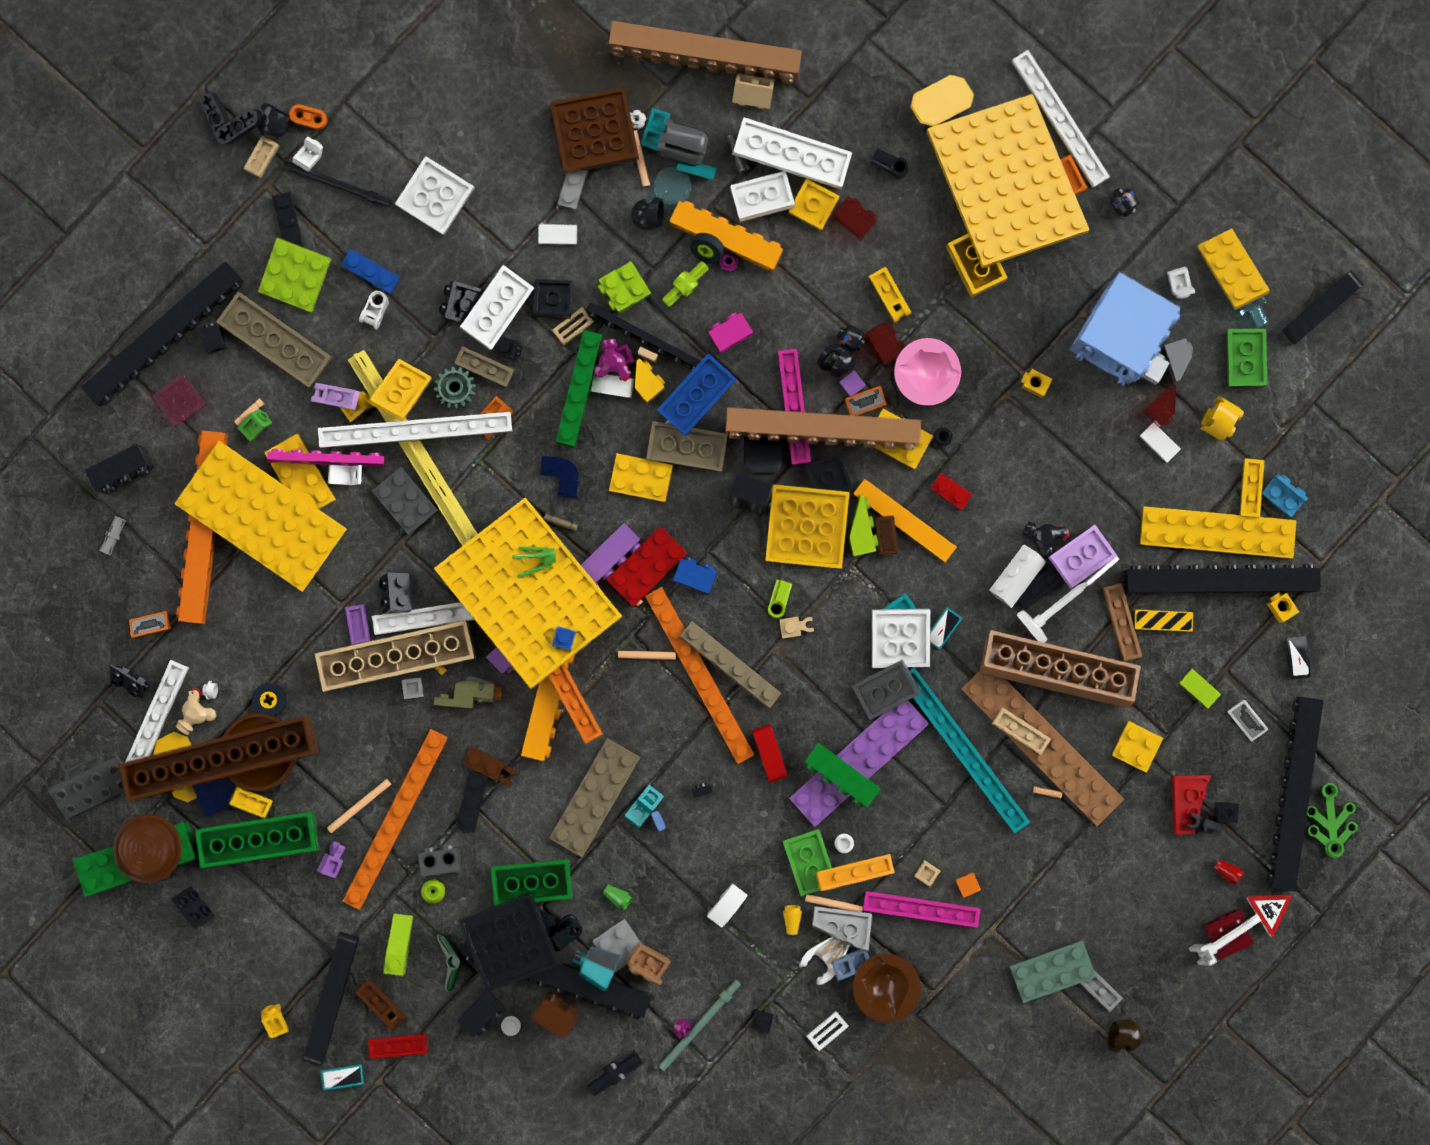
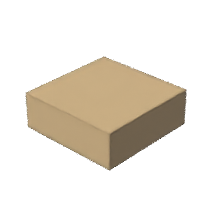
M640 347L638 356L649 362L656 363L658 355Z
M924 860L914 877L931 887L940 870Z

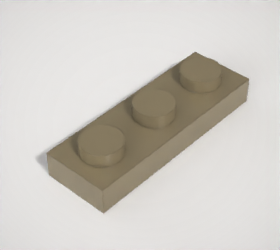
M463 346L454 363L506 388L515 371Z

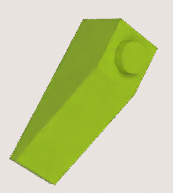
M396 913L393 915L385 958V974L403 976L406 973L413 916Z

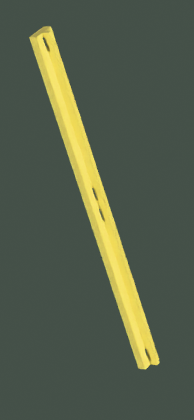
M365 350L358 354L355 353L348 361L368 394L372 397L383 379ZM378 409L386 422L399 421ZM420 440L399 441L400 446L461 545H465L478 533Z

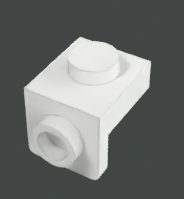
M307 137L304 146L293 157L292 162L309 172L321 158L323 146L318 141Z
M1185 266L1167 272L1171 292L1176 298L1184 299L1189 297L1190 294L1195 293L1190 283L1188 269Z

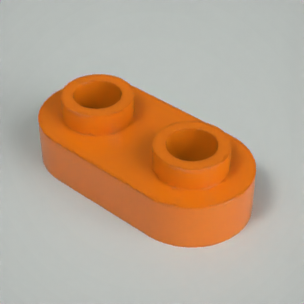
M301 104L294 105L289 112V116L295 124L315 130L323 129L328 122L327 116L322 110ZM303 113V117L297 118V114ZM321 118V122L315 123V119Z

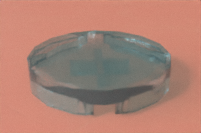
M667 167L661 170L655 177L654 192L657 197L663 199L664 204L670 206L677 205L679 201L683 202L689 197L691 180L686 172L678 171L677 167Z

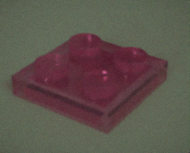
M183 373L152 396L174 427L179 426L207 405Z

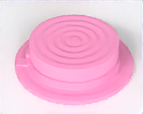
M923 338L911 342L900 352L895 363L894 376L898 389L907 399L920 405H935L947 400L955 392L961 378V366L956 353L946 343L937 339Z

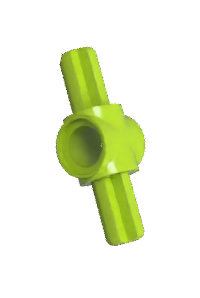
M701 261L690 272L684 271L673 282L674 288L663 297V302L670 307L681 296H689L697 288V280L708 271V266Z

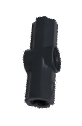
M633 1049L619 1060L609 1063L600 1073L590 1078L586 1084L591 1093L597 1096L611 1085L614 1086L626 1078L627 1074L641 1066L643 1061Z

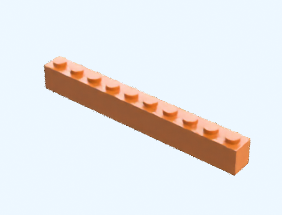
M202 430V435L198 437L200 451L199 454H196L195 464L198 465L197 471L218 441L227 446L228 434ZM189 514L190 530L186 532L188 547L184 550L183 559L186 560L185 568H182L181 571L183 587L179 588L181 603L177 607L176 617H179L178 621L205 624L216 532Z

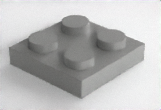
M624 918L595 938L593 942L598 949L621 954L615 969L616 972L627 965V957L640 940Z

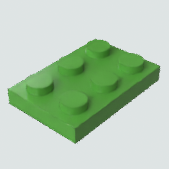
M1227 329L1228 387L1268 386L1266 329Z
M816 829L783 840L800 895L804 896L819 891L816 872L832 868L820 830Z

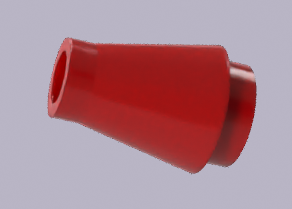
M1220 859L1214 867V870L1221 874L1230 884L1234 883L1237 885L1244 871L1240 870L1241 867Z

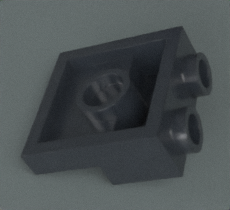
M450 281L449 284L445 285L443 295L446 296L445 302H442L439 307V314H442L441 319L462 324L485 290L457 281Z

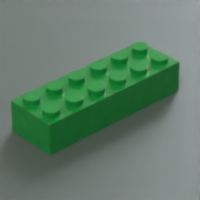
M314 811L195 830L200 868L319 850Z
M188 821L173 825L179 833L182 843V853L178 865L199 858ZM113 846L73 860L85 897L133 881L117 866Z

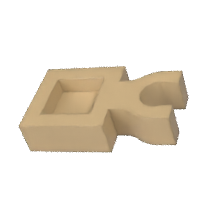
M798 617L780 619L782 639L801 636L802 630L814 632V628H807L805 625L807 621H813L812 617L805 618L800 622Z

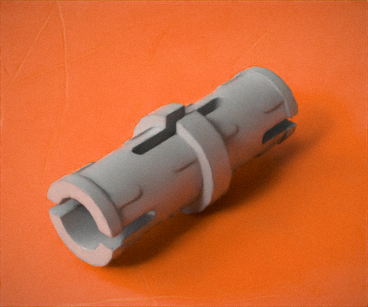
M114 516L109 530L105 533L106 537L99 551L111 556L117 540H120V533L126 520Z

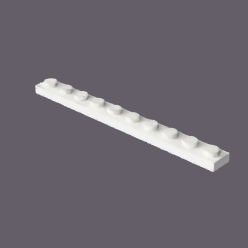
M511 412L318 428L319 447L329 448L512 432Z

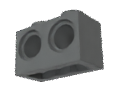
M453 844L444 845L442 850L435 851L434 847L424 848L423 852L418 853L421 877L461 871L459 848H454ZM447 853L454 856L452 864H448L444 860V856ZM427 856H432L435 859L434 866L429 867L426 865L425 859Z

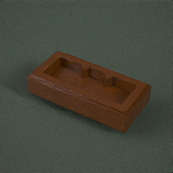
M894 515L875 517L879 556L898 554L899 548Z

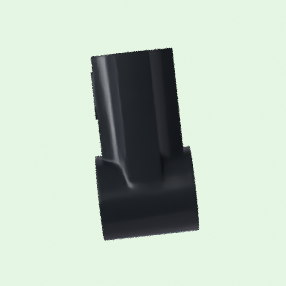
M877 148L872 157L871 165L889 172L899 179L904 178L908 174V163L904 158H897ZM898 164L905 167L902 172H897L894 168Z

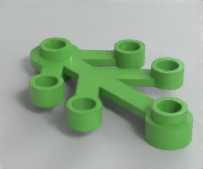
M1325 783L1321 787V794L1325 797L1327 819L1314 806H1308V810L1313 808L1314 813L1309 815L1307 811V816L1314 818L1329 831V838L1319 832V828L1316 825H1309L1306 832L1309 836L1315 837L1325 845V853L1329 857L1338 858L1344 853L1343 844L1352 833L1357 831L1358 826L1355 822H1347L1344 832L1339 837H1337V830L1347 817L1355 812L1356 806L1351 802L1345 803L1342 812L1336 818L1334 797L1337 795L1338 789L1332 783ZM1327 787L1331 788L1330 794H1326L1325 789ZM1349 804L1352 806V810L1350 812L1346 810V807ZM1350 824L1354 825V829L1352 831L1348 829V826ZM1312 827L1316 829L1315 834L1310 833ZM1332 845L1337 846V850L1335 852H1332L1331 850Z

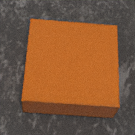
M974 872L956 879L963 898L981 891Z

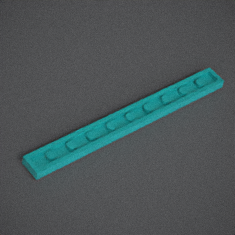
M913 667L909 672L921 692L913 697V699L1013 833L1018 832L1030 821Z

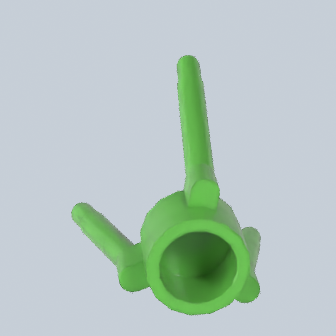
M520 546L519 550L536 551L539 553L512 556L513 559L539 557L540 563H544L519 574L518 578L545 568H551V564L556 563L555 550L548 547Z

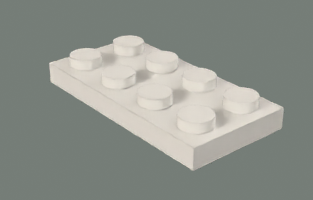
M504 265L501 266L459 328L491 350L534 287Z

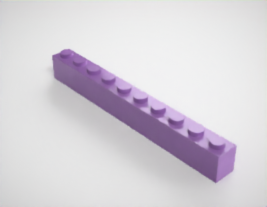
M624 523L581 566L599 587L597 583L602 578L606 580L613 573L611 569L616 565L618 567L621 566L627 559L625 556L629 552L634 553L641 546L639 544L641 540ZM497 647L486 657L502 674L506 672L509 674L514 670Z

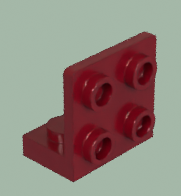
M1236 908L1202 926L1210 942L1213 943L1244 922L1242 918L1245 916L1241 909ZM1245 931L1218 949L1216 953L1218 959L1221 960L1254 944L1249 931Z

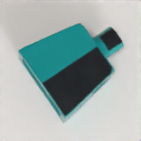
M591 947L588 955L576 951L572 962L582 966L579 973L582 978L606 992L621 954Z

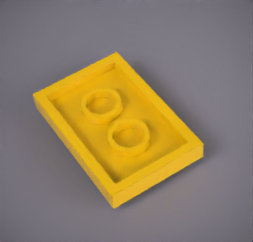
M398 359L369 399V404L403 422L431 382L432 377Z
M882 409L879 418L902 419L885 409ZM921 429L920 444L917 448H913V450H902L901 446H896L894 449H884L883 445H876L875 449L915 470L933 435Z
M617 453L609 491L666 502L673 465Z

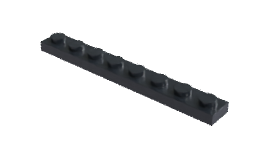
M589 303L587 307L588 316L597 321L599 319L606 321L605 325L614 330L616 328L623 330L622 334L631 339L633 336L640 339L639 343L648 348L650 345L657 348L656 352L663 356L668 354L674 357L673 361L680 365L685 363L691 366V371L701 362V360L595 304Z

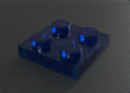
M229 778L193 787L206 817L232 806L229 805V801L236 785Z

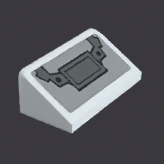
M1245 700L1239 701L1227 711L1251 742L1269 730Z

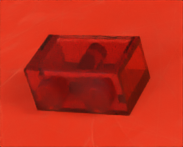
M848 196L833 213V218L862 241L876 225V215L869 209L867 211L863 209L859 200L854 197L851 199Z
M887 321L865 334L884 368L895 362L900 352L905 348L903 342L896 339V331L893 325H888Z

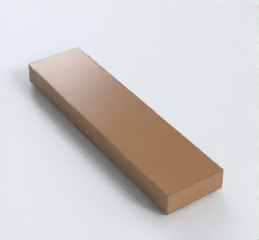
M1122 583L1102 588L1123 662L1142 657Z

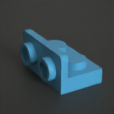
M1276 475L1264 488L1262 496L1291 518L1308 498L1305 496V491L1299 487L1295 488L1290 484L1291 480L1284 475Z

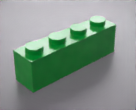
M819 743L816 744L804 761L807 763L806 768L814 774L816 771L820 772L823 775L821 779L830 785L833 782L839 786L837 790L843 795L847 796L850 794L853 796V802L861 808L864 805L868 807L881 790L879 786Z

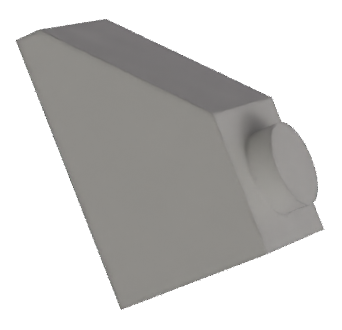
M1186 338L1164 345L1161 348L1163 355L1167 358L1166 361L1169 362L1168 370L1173 384L1181 380L1192 358L1193 348Z

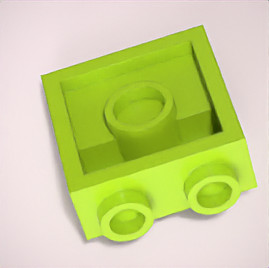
M631 261L599 279V290L603 296L607 294L610 299L608 301L609 306L613 312L617 310L619 314L651 295L650 290Z

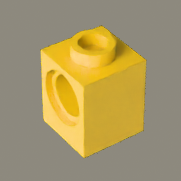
M1031 369L1029 373L1025 372L1021 380L1024 383L1022 389L1043 398L1052 378ZM1032 378L1039 380V387L1031 385L1030 381Z
M1278 592L1271 596V601L1267 603L1279 623H1283L1299 613L1287 593L1280 594ZM1280 601H1283L1286 605V609L1283 612L1278 609Z

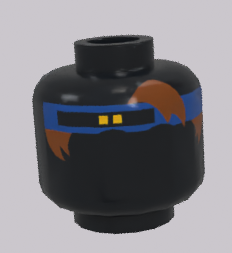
M1121 187L1112 193L1113 197L1110 199V204L1117 215L1126 217L1137 210L1138 200L1131 189L1123 190Z
M851 324L847 325L846 328L841 327L836 336L839 338L838 344L846 347L852 353L856 350L859 352L866 340L864 332Z

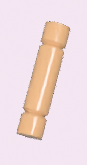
M259 398L234 422L239 426L250 413L258 410L265 403Z

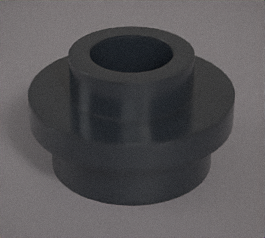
M945 427L938 428L934 432L933 440L938 446H947L952 441V433ZM945 434L946 440H940L939 435Z

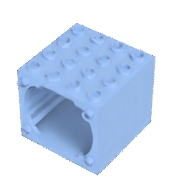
M1119 272L1107 285L1071 346L1070 351L1077 354L1075 357L1077 360L1079 359L1082 362L1085 359L1119 379L1117 383H1121V386H1125V383L1129 385L1147 373L1151 366L1149 362L1157 356L1161 349L1158 346L1170 334L1168 329L1175 325L1179 319L1180 314H1178L1180 307Z

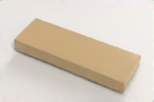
M1003 707L992 722L993 725L1039 755L1043 753L1051 738Z

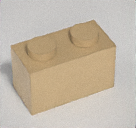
M737 73L732 102L742 106L750 105L756 106L759 109H770L775 80Z

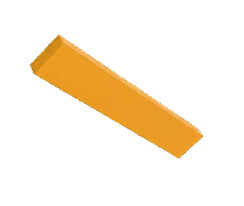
M866 479L862 481L853 493L857 498L859 494H863L864 498H868L870 507L881 516L894 515L897 528L943 562H946L957 548Z

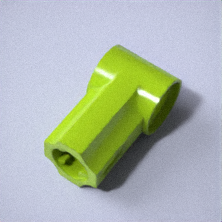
M776 580L768 606V615L771 618L779 619L784 615L792 587L791 583ZM779 605L782 612L778 615L773 614L771 607Z

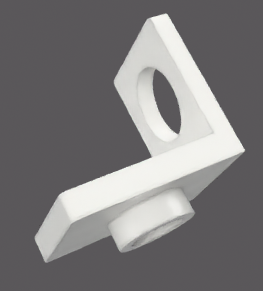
M329 465L328 484L351 486L361 484L362 465Z

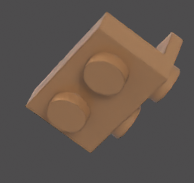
M640 942L637 943L626 959L629 970L637 976L641 974L649 983L653 984L655 982L659 985L662 983L661 975L671 962L669 958Z

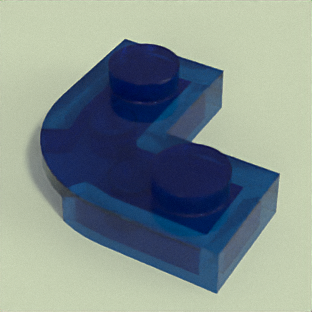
M542 456L540 475L559 477L558 496L577 498L579 473L576 466L565 458Z

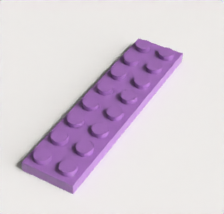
M907 700L880 715L836 756L869 779L929 723ZM817 772L789 798L814 827L850 796V794L845 796L837 790L839 786L832 782L830 785L821 779L823 775L820 772Z

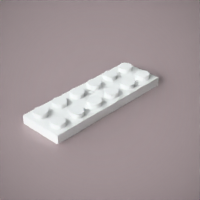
M744 117L732 154L841 189L852 152Z

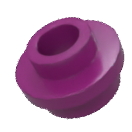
M731 252L724 253L719 260L720 267L725 271H733L738 265L737 256ZM727 258L732 260L730 265L725 263Z
M679 1019L673 1030L677 1037L682 1038L688 1035L691 1029L690 1022L687 1019Z

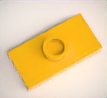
M236 786L229 805L265 818L273 801Z

